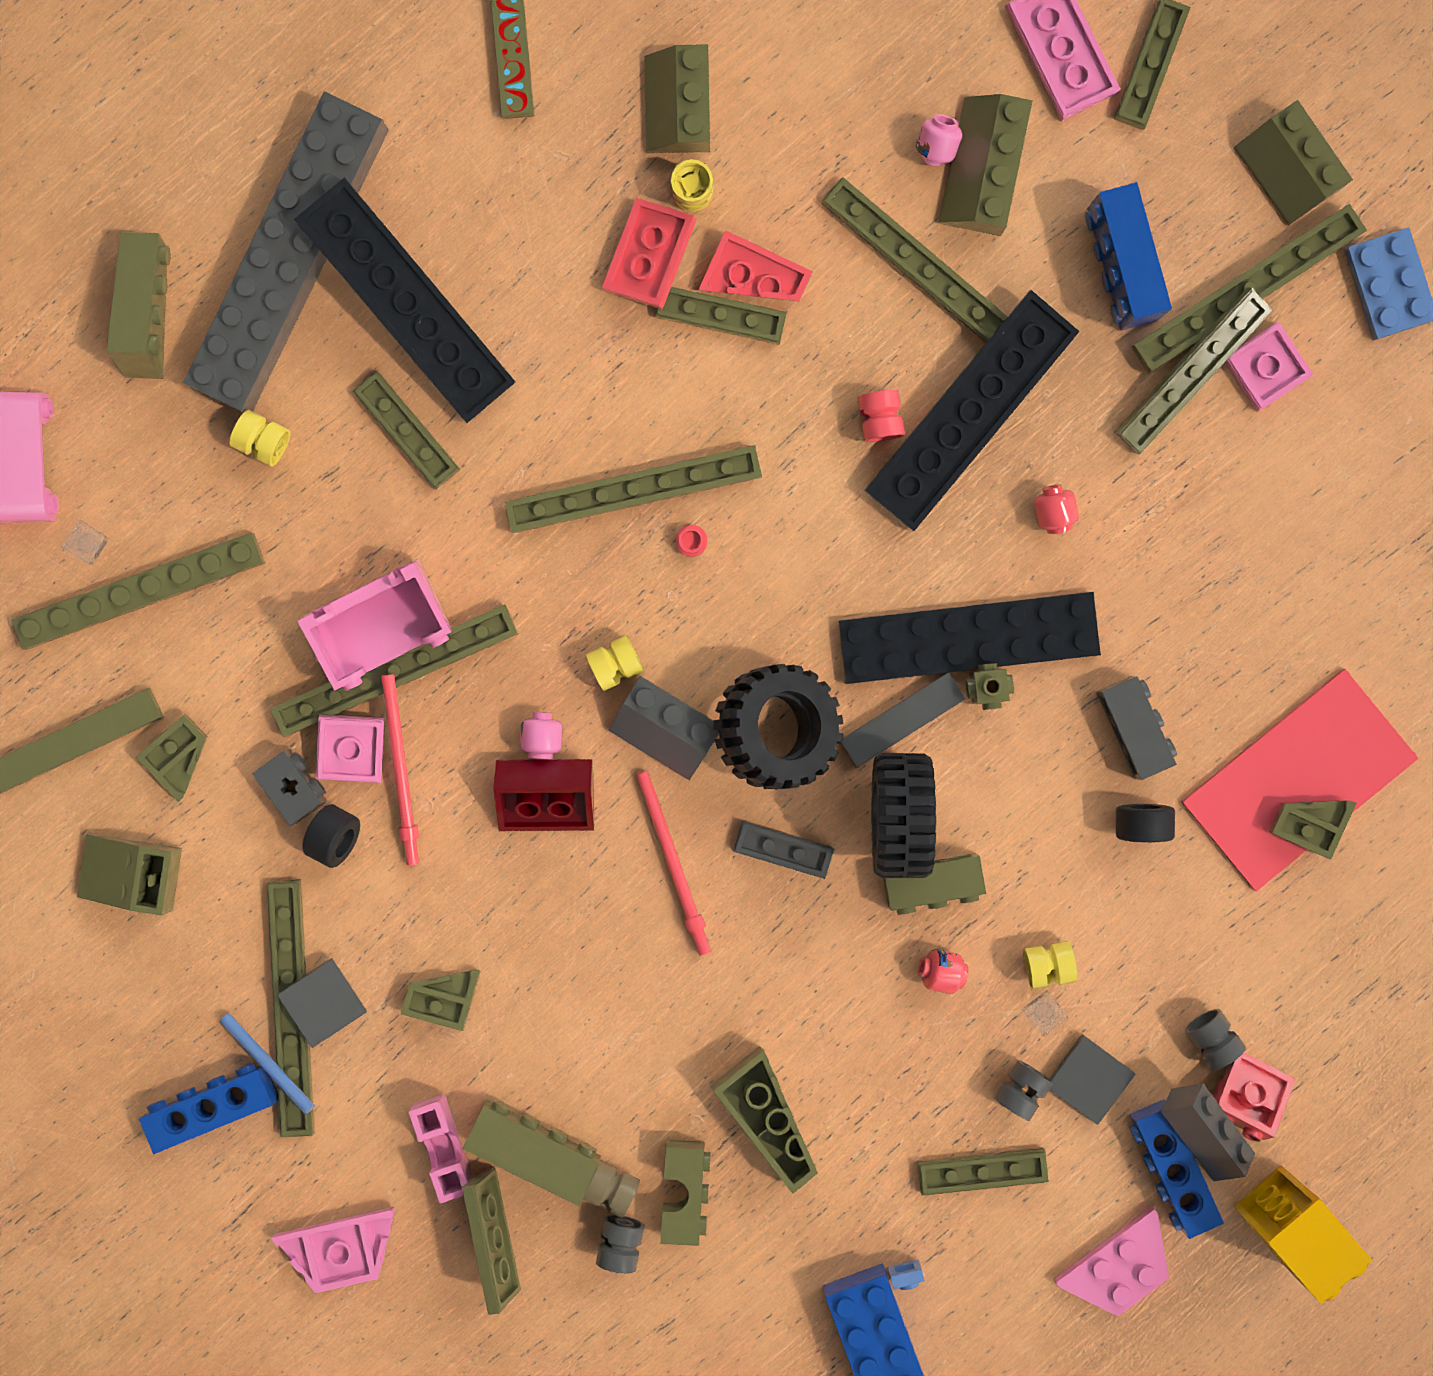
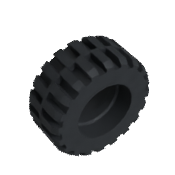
M785 664L771 665L753 669L749 673L740 675L735 679V685H730L725 689L723 696L726 700L719 701L715 711L720 713V717L718 720H714L713 730L719 731V738L715 739L717 749L722 748L725 753L721 756V759L726 766H734L732 773L737 778L746 779L747 784L754 787L789 789L797 788L800 785H808L816 781V776L823 775L829 769L827 762L835 761L839 753L835 749L836 744L842 743L843 733H839V725L843 724V717L838 715L836 707L840 706L837 698L830 697L828 694L831 688L825 681L817 682L819 677L811 670L804 671L802 666L794 664L787 666ZM771 697H779L792 708L798 723L796 743L792 750L783 758H778L767 750L758 730L761 709Z
M881 753L874 758L871 798L872 856L874 873L881 878H926L933 872L936 843V786L933 761L931 757L924 753Z

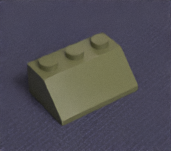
M708 44L674 45L645 56L647 153L710 152Z
M1298 100L1270 118L1234 147L1288 226L1353 180Z

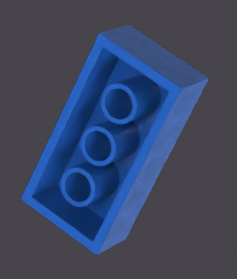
M1135 182L1099 192L1088 206V212H1085V220L1089 231L1093 230L1096 243L1093 246L1095 257L1098 262L1102 261L1105 274H1102V282L1105 291L1111 293L1113 305H1111L1113 321L1115 324L1119 323L1121 331L1158 321L1172 309L1138 183Z
M883 1263L823 1285L825 1298L854 1376H925Z

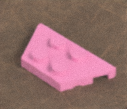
M1151 1206L1054 1279L1056 1284L1060 1288L1116 1316L1121 1315L1169 1279L1158 1213Z
M385 1208L274 1234L272 1240L276 1246L279 1245L289 1256L291 1265L297 1272L304 1275L305 1282L315 1293L375 1280L380 1276L395 1208Z

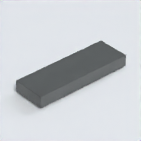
M742 820L733 852L825 879L834 848Z

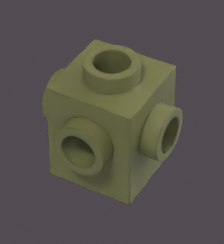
M997 663L978 665V671L969 672L970 679H966L968 699L972 698L973 704H982L983 710L1002 708L1001 702L1010 701L1009 694H1014L1012 675H1007V669H998ZM991 680L996 682L997 690L994 693H990L986 687L987 683Z

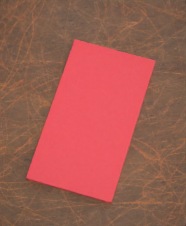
M1343 669L1191 793L1182 803L1249 883L1250 888L1258 891L1307 850L1269 832L1282 803L1349 800L1357 803L1353 810L1354 812L1419 758L1356 683L1350 673Z

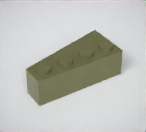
M120 232L106 352L125 378L163 379L165 308L168 288L167 265L170 264L171 252L169 246H166L159 233Z
M759 1046L710 1087L793 1194L817 1175L818 1172L784 1098L778 1080L770 1066L764 1049Z

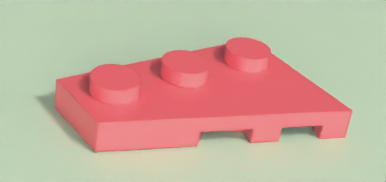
M725 230L698 290L799 302L813 271Z

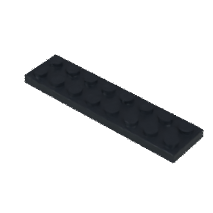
M345 177L294 219L466 424L516 382Z
M1029 290L864 491L910 530L915 531L1080 331L1036 293Z
M1094 592L838 621L845 684L976 670L978 665L997 663V667L1101 655Z

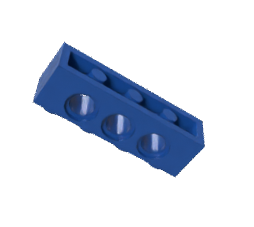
M250 1063L235 1070L237 1075L227 1080L224 1075H221L206 1082L207 1088L196 1092L195 1087H192L177 1094L178 1100L167 1104L165 1099L149 1105L146 1107L148 1112L140 1117L139 1121L153 1155L273 1106L279 1099L271 1077L261 1066L255 1068L254 1063ZM232 1087H239L243 1090L244 1100H237L233 1097ZM203 1099L213 1102L215 1106L213 1113L203 1108ZM174 1111L183 1114L185 1118L184 1125L175 1122L173 1118Z
M1163 1099L1129 1114L1133 1122L1129 1129L1137 1144L1142 1143L1145 1148L1146 1154L1142 1155V1158L1149 1172H1155L1160 1183L1155 1184L1162 1201L1164 1203L1168 1201L1173 1212L1168 1215L1177 1232L1182 1230L1187 1238L1191 1239L1224 1224L1194 1155L1161 1112L1166 1102ZM1160 1134H1166V1143L1161 1147H1154V1139ZM1180 1164V1170L1176 1175L1167 1176V1169L1170 1165ZM1193 1193V1199L1189 1204L1180 1205V1199L1184 1194Z

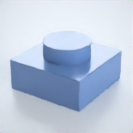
M919 1259L888 1267L893 1289L910 1290L916 1288L920 1282L925 1281Z

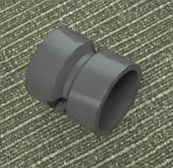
M1213 1009L1200 1015L1185 1029L1194 1046L1203 1047L1201 1049L1202 1057L1211 1070H1218L1231 1064L1246 1050V1046L1234 1031H1229L1231 1024L1220 1009Z
M1018 1060L1009 1073L1011 1081L1004 1082L994 1098L1014 1114L1030 1121L1039 1107L1037 1103L1038 1098H1045L1054 1083L1035 1068ZM1025 1085H1028L1027 1092L1022 1090V1088H1024Z
M615 1215L604 1217L601 1238L605 1242L599 1244L596 1265L604 1270L615 1273L629 1274L636 1272L639 1251L636 1247L641 1245L644 1224L629 1217L620 1218Z

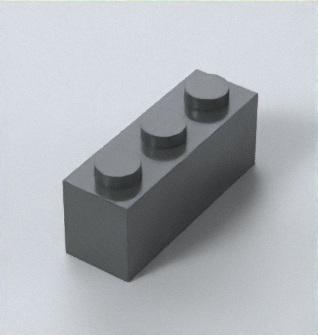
M1130 676L1096 691L1135 779L1144 780L1177 765L1174 759L1177 756L1175 746L1170 738L1165 739L1161 730V727L1164 726L1163 719L1157 709L1152 710L1148 701L1151 693L1143 679L1139 680L1138 676Z
M1201 1083L1171 1089L1161 1112L1213 1181L1246 1177L1255 1152L1206 1086Z

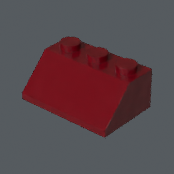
M592 759L496 760L493 792L499 831H594V773Z

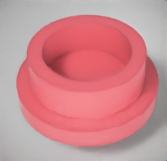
M684 526L676 535L677 549L687 557H696L702 554L707 547V535L699 526Z

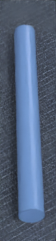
M230 1013L220 1020V1023L305 1115L315 1107L312 1101Z

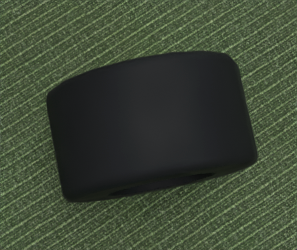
M333 804L325 806L315 815L306 830L302 845L303 853L329 868L339 866L345 861L356 844L361 826L359 818Z
M1157 804L1121 805L1116 808V837L1119 840L1129 842L1156 843L1171 841L1175 838V809L1171 806Z

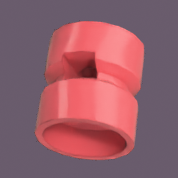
M898 390L876 391L857 397L860 415L866 418L862 423L864 442L886 441L905 436L903 417L897 415V411L901 408Z

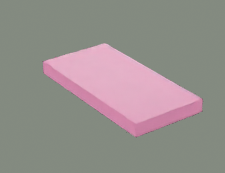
M1013 0L1006 4L1005 8L1061 122L1120 92L1121 89L1077 0Z

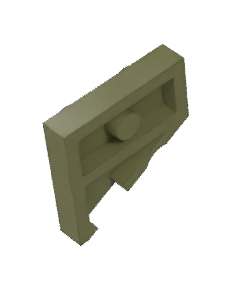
M185 713L140 752L136 758L179 802L186 793L208 736Z
M1349 800L1282 803L1269 832L1327 859H1332L1357 803Z
M471 970L409 983L401 1015L464 1031L481 971Z

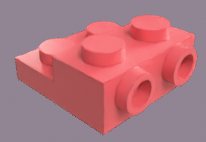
M1244 1052L1237 1060L1228 1065L1223 1080L1217 1082L1213 1097L1234 1125L1243 1129L1242 1135L1245 1138L1261 1142V1140L1275 1137L1296 1079Z

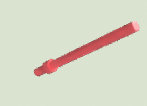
M387 674L381 677L401 826L398 827L400 841L404 843L406 865L419 864L416 839L419 838L418 825L414 824L395 676L394 674Z
M642 772L637 774L636 777L686 916L684 923L687 932L692 933L699 956L710 953L711 949L703 929L706 927L702 914L698 915L649 772Z

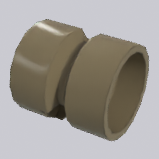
M600 1161L583 1200L597 1207L605 1204L607 1212L623 1218L635 1196L640 1179L625 1172L617 1175L615 1167Z

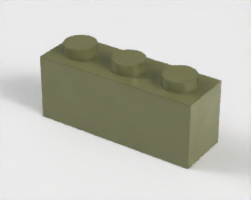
M976 853L934 860L933 872L926 878H883L888 907L891 911L897 910L898 915L916 912V906L928 905L929 909L948 906L947 901L960 899V903L975 902L979 900V895L986 894L980 856Z

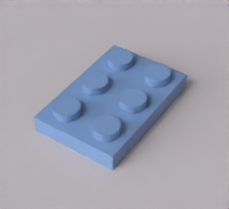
M1409 227L1350 246L1344 250L1373 340L1433 322V299Z

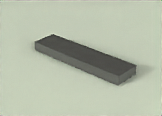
M948 672L842 738V744L855 765L859 767L966 699Z

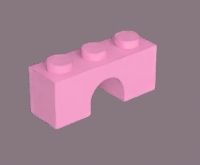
M445 1093L414 1103L408 1112L418 1141H423L428 1150L431 1161V1171L429 1174L439 1203L441 1204L464 1196L462 1186L471 1180L473 1175L465 1151L462 1149L463 1145Z

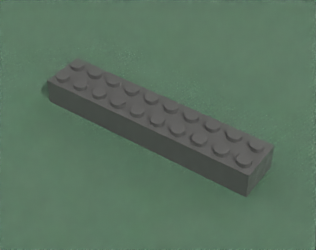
M325 91L323 92L183 382L184 384L243 413L248 409L254 411L326 262V257L294 219L344 177L356 192L359 193L389 131L383 119Z

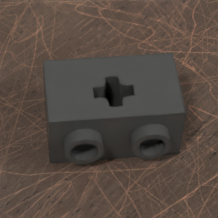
M286 750L252 774L291 826L297 824L325 804L327 799L324 797L326 790L318 779H311L305 771L307 764L301 755L297 752L292 753L291 750ZM297 780L296 790L290 792L287 788L291 784L290 781Z

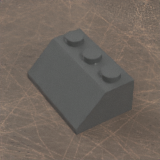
M642 676L639 677L608 730L689 781L719 734L718 730H713L714 720Z

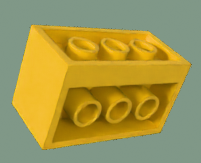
M1282 1165L1233 1206L1278 1260L1320 1304L1338 1296L1341 1292V1287L1349 1280L1360 1277L1366 1271L1367 1265L1373 1261L1322 1200Z

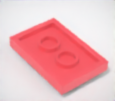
M636 198L602 288L607 292L663 310L697 221L695 216Z

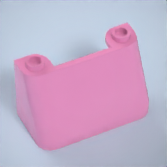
M0 392V524L55 522V514L58 513L59 502L57 496L52 494L49 488H45L42 424H47L49 418H52L54 414L52 400L46 393Z
M419 558L313 610L297 621L334 691L341 687L348 691L363 683L360 677L366 674V672L422 644L430 643L431 647L434 648L449 640L447 634L452 632Z

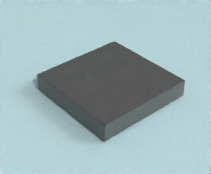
M333 958L277 993L278 998L312 1048L367 1012Z
M1082 1034L1049 1078L1054 1083L1050 1090L1098 1125L1136 1073Z

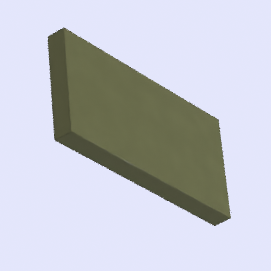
M494 1166L484 1168L462 1186L488 1315L499 1314L521 1290L497 1171Z

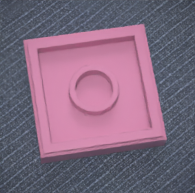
M1279 322L1239 347L1225 362L1257 412L1314 375Z
M319 715L316 779L381 783L385 718Z

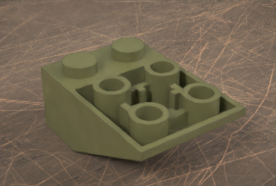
M86 834L77 897L129 911L155 915L167 914L173 911L182 848Z

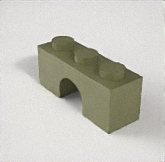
M666 1141L664 1179L680 1181L686 1186L688 1195L679 1203H663L660 1244L699 1246V1236H706L707 1216H701V1203L708 1204L709 1184H702L703 1171L710 1172L711 1152H704L705 1142Z

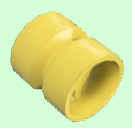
M693 159L683 161L676 166L671 178L672 194L675 203L684 211L697 212L703 210L709 205L713 196L711 170L703 162Z
M248 409L240 416L232 431L230 446L247 455L254 452L255 459L273 467L284 454L291 432L275 422L267 424L265 417Z
M627 635L610 642L609 649L600 647L586 654L591 669L603 691L620 684L622 677L631 679L644 672Z
M1069 941L1051 943L1049 949H1045L1042 945L1024 948L1025 969L1032 990L1050 987L1052 981H1055L1058 985L1077 982L1076 961Z

